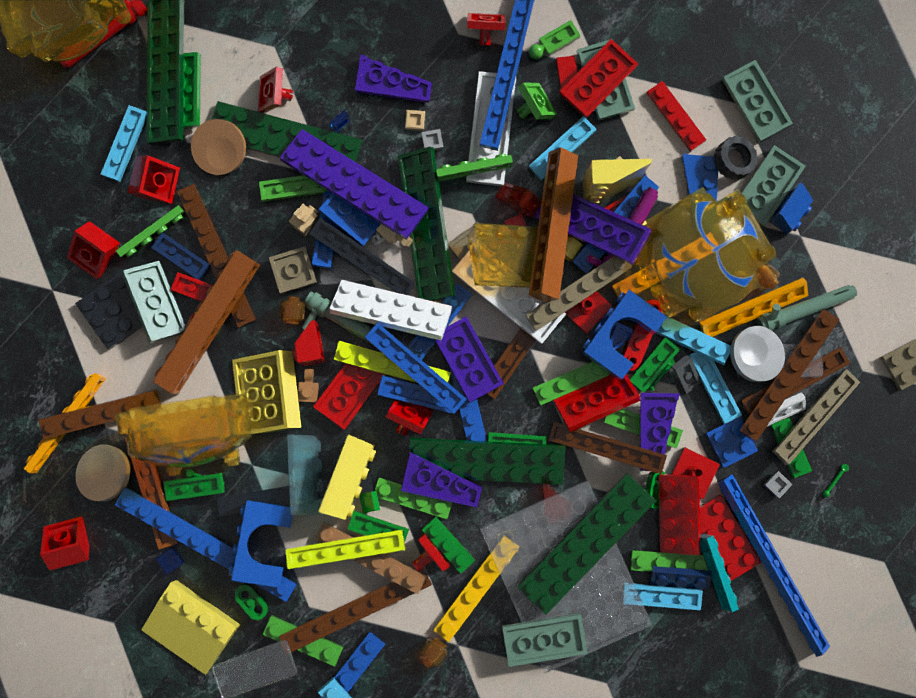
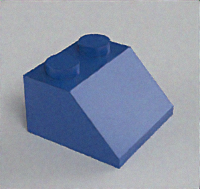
M799 183L788 192L768 221L786 234L791 231L795 232L802 223L799 221L801 217L806 216L812 208L810 204L813 199L802 183Z

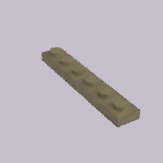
M613 256L562 290L559 300L544 302L525 316L534 330L538 331L630 270L632 266Z
M847 369L843 370L772 452L785 465H789L860 382Z

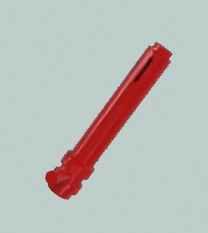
M120 0L124 5L119 9L120 11L88 34V36H97L104 32L96 42H88L85 38H82L60 54L61 57L58 60L65 68L74 65L128 24L132 25L136 22V18L139 16L143 17L148 10L141 0Z

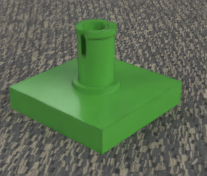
M522 83L518 86L526 101L524 105L517 109V113L522 112L519 114L521 118H526L530 113H533L536 119H553L558 115L540 83Z

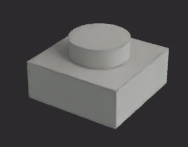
M440 129L422 132L424 148L431 146L434 147V151L443 149Z
M776 471L764 483V486L779 499L793 485L779 471Z

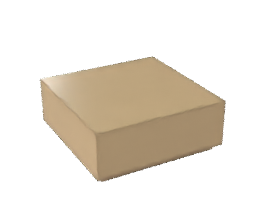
M407 110L405 130L424 131L425 111Z

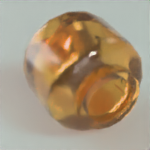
M760 263L751 272L754 275L751 281L762 291L768 288L773 290L780 283L777 280L780 277V273L770 263Z
M288 296V300L281 301L279 316L284 320V323L299 324V321L304 320L306 305L304 302L299 301L300 297Z
M434 637V639L428 638L419 651V655L422 657L421 662L428 668H431V666L439 667L448 655L447 645L437 637Z

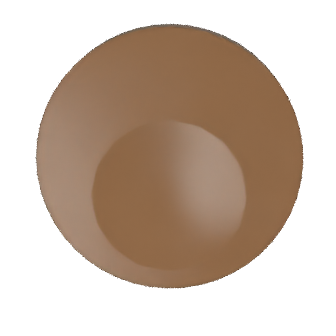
M212 119L202 123L195 130L191 140V152L195 162L202 170L214 175H224L235 171L242 164L246 154V142L242 132L236 125L226 120Z

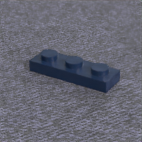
M163 232L151 247L198 280L202 278L210 267L207 262Z
M652 566L649 581L650 585L708 590L712 574L709 570Z

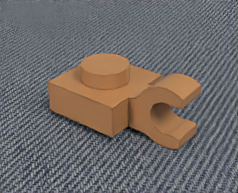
M305 369V382H299L298 401H318L319 383H313L314 369Z

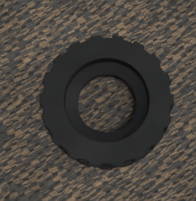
M741 136L727 138L718 145L713 156L716 169L725 178L731 180H740L750 174L757 166L758 160L754 145L748 139H744ZM730 150H737L742 155L744 162L741 166L736 167L730 162L728 158Z

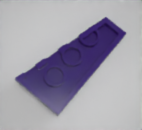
M362 54L360 55L355 87L356 93L429 103L432 88L431 82L403 73L394 67L391 68L383 65L382 62L377 60L373 61Z
M640 393L641 448L665 454L680 393ZM640 468V471H649V470Z
M411 452L409 453L401 491L472 507L478 506L482 490L480 486Z

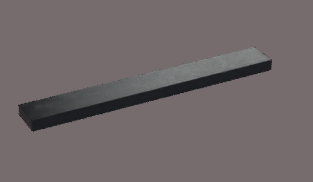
M371 472L368 473L365 480H361L359 487H362L360 494L374 491ZM331 479L217 498L219 517L240 514L242 504L246 505L247 500L278 506H290L323 500Z

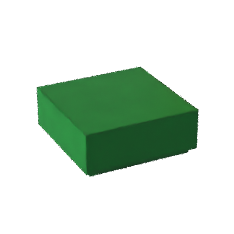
M376 491L360 494L363 513L380 510Z

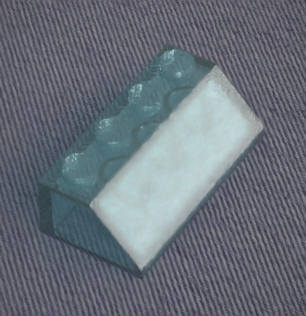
M287 435L291 515L296 517L321 515L319 510L323 499H320V491H323L322 479H319V471H322V462L318 460V452H321L320 440H317V437L313 435Z

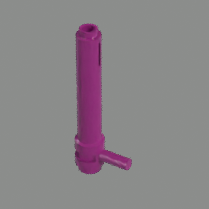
M648 187L647 190L645 189L628 219L643 225L658 198V191L651 187ZM608 254L601 261L589 255L586 261L598 267L613 256Z

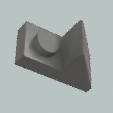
M688 355L677 361L669 369L670 374L686 394L701 384L692 359Z

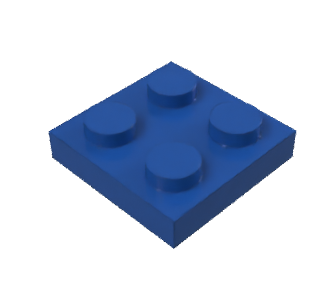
M741 416L705 433L722 468L758 451L754 442L739 432L744 425Z

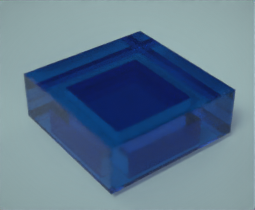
M345 110L330 121L331 128L335 132H338L350 121L349 115Z
M174 547L156 558L166 575L184 564V561Z

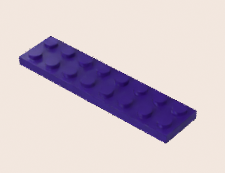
M301 129L280 157V160L406 240L428 211V207L303 129Z

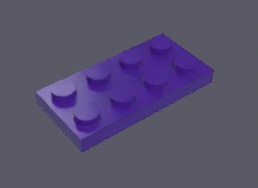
M467 316L447 326L442 340L435 339L469 402L504 384Z

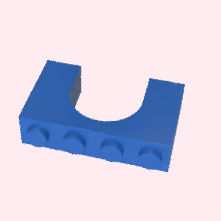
M628 290L626 294L624 292L620 294L616 300L618 305L615 309L612 307L604 316L607 318L605 323H599L593 331L596 334L592 340L588 338L582 347L585 349L582 353L584 356L619 381L624 378L633 363L618 353L611 345L610 330L614 323L621 320H631L653 335L667 318V316L631 290Z
M248 500L246 505L242 504L240 516H243V523L238 524L236 536H240L239 544H234L232 556H236L235 564H231L229 576H232L233 581L280 588L283 568L263 565L254 561L249 555L247 543L251 533L258 527L271 525L291 528L294 508Z

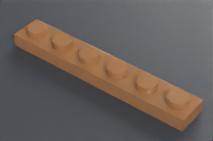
M323 522L314 540L319 543H326L354 537ZM386 554L352 559L416 594H419L427 577L425 574Z

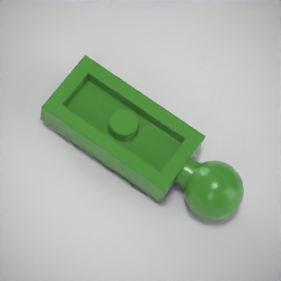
M570 20L540 37L539 42L541 45L533 44L530 46L529 56L532 59H539L544 51L549 56L579 39L581 35Z

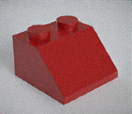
M148 155L137 156L127 193L147 200L172 204L180 167Z
M89 221L74 231L67 259L95 279H98L115 258L116 250L119 248L120 243Z
M315 320L310 321L295 342V349H292L294 360L301 366L325 362L320 329Z
M82 516L44 526L40 556L49 570L88 560L89 542Z

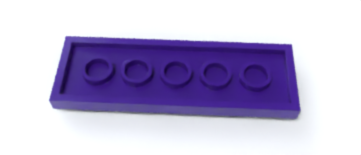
M573 194L568 235L633 265L650 236L651 229ZM541 205L539 206L538 210L533 216L538 221L540 217Z

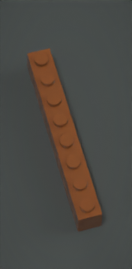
M562 147L548 152L528 295L543 302L559 300L578 155Z
M237 250L229 256L227 266L218 273V280L208 289L206 299L197 306V313L186 324L187 329L177 338L173 351L171 350L166 355V362L155 373L153 382L171 394L180 393L260 267L259 263Z

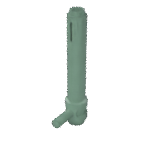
M847 285L781 309L779 304H774L771 313L762 314L757 318V324L773 331L774 328L784 327L789 322L852 300L857 296V290L855 286Z
M310 292L304 305L311 312L302 326L304 330L310 321L315 320L318 315L322 318L326 317L371 344L365 339V336L372 330L371 326L359 320L330 314L331 300L323 299L322 295L317 292Z

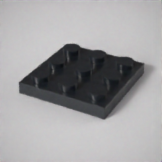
M122 271L75 303L107 350H111L143 327L122 276Z

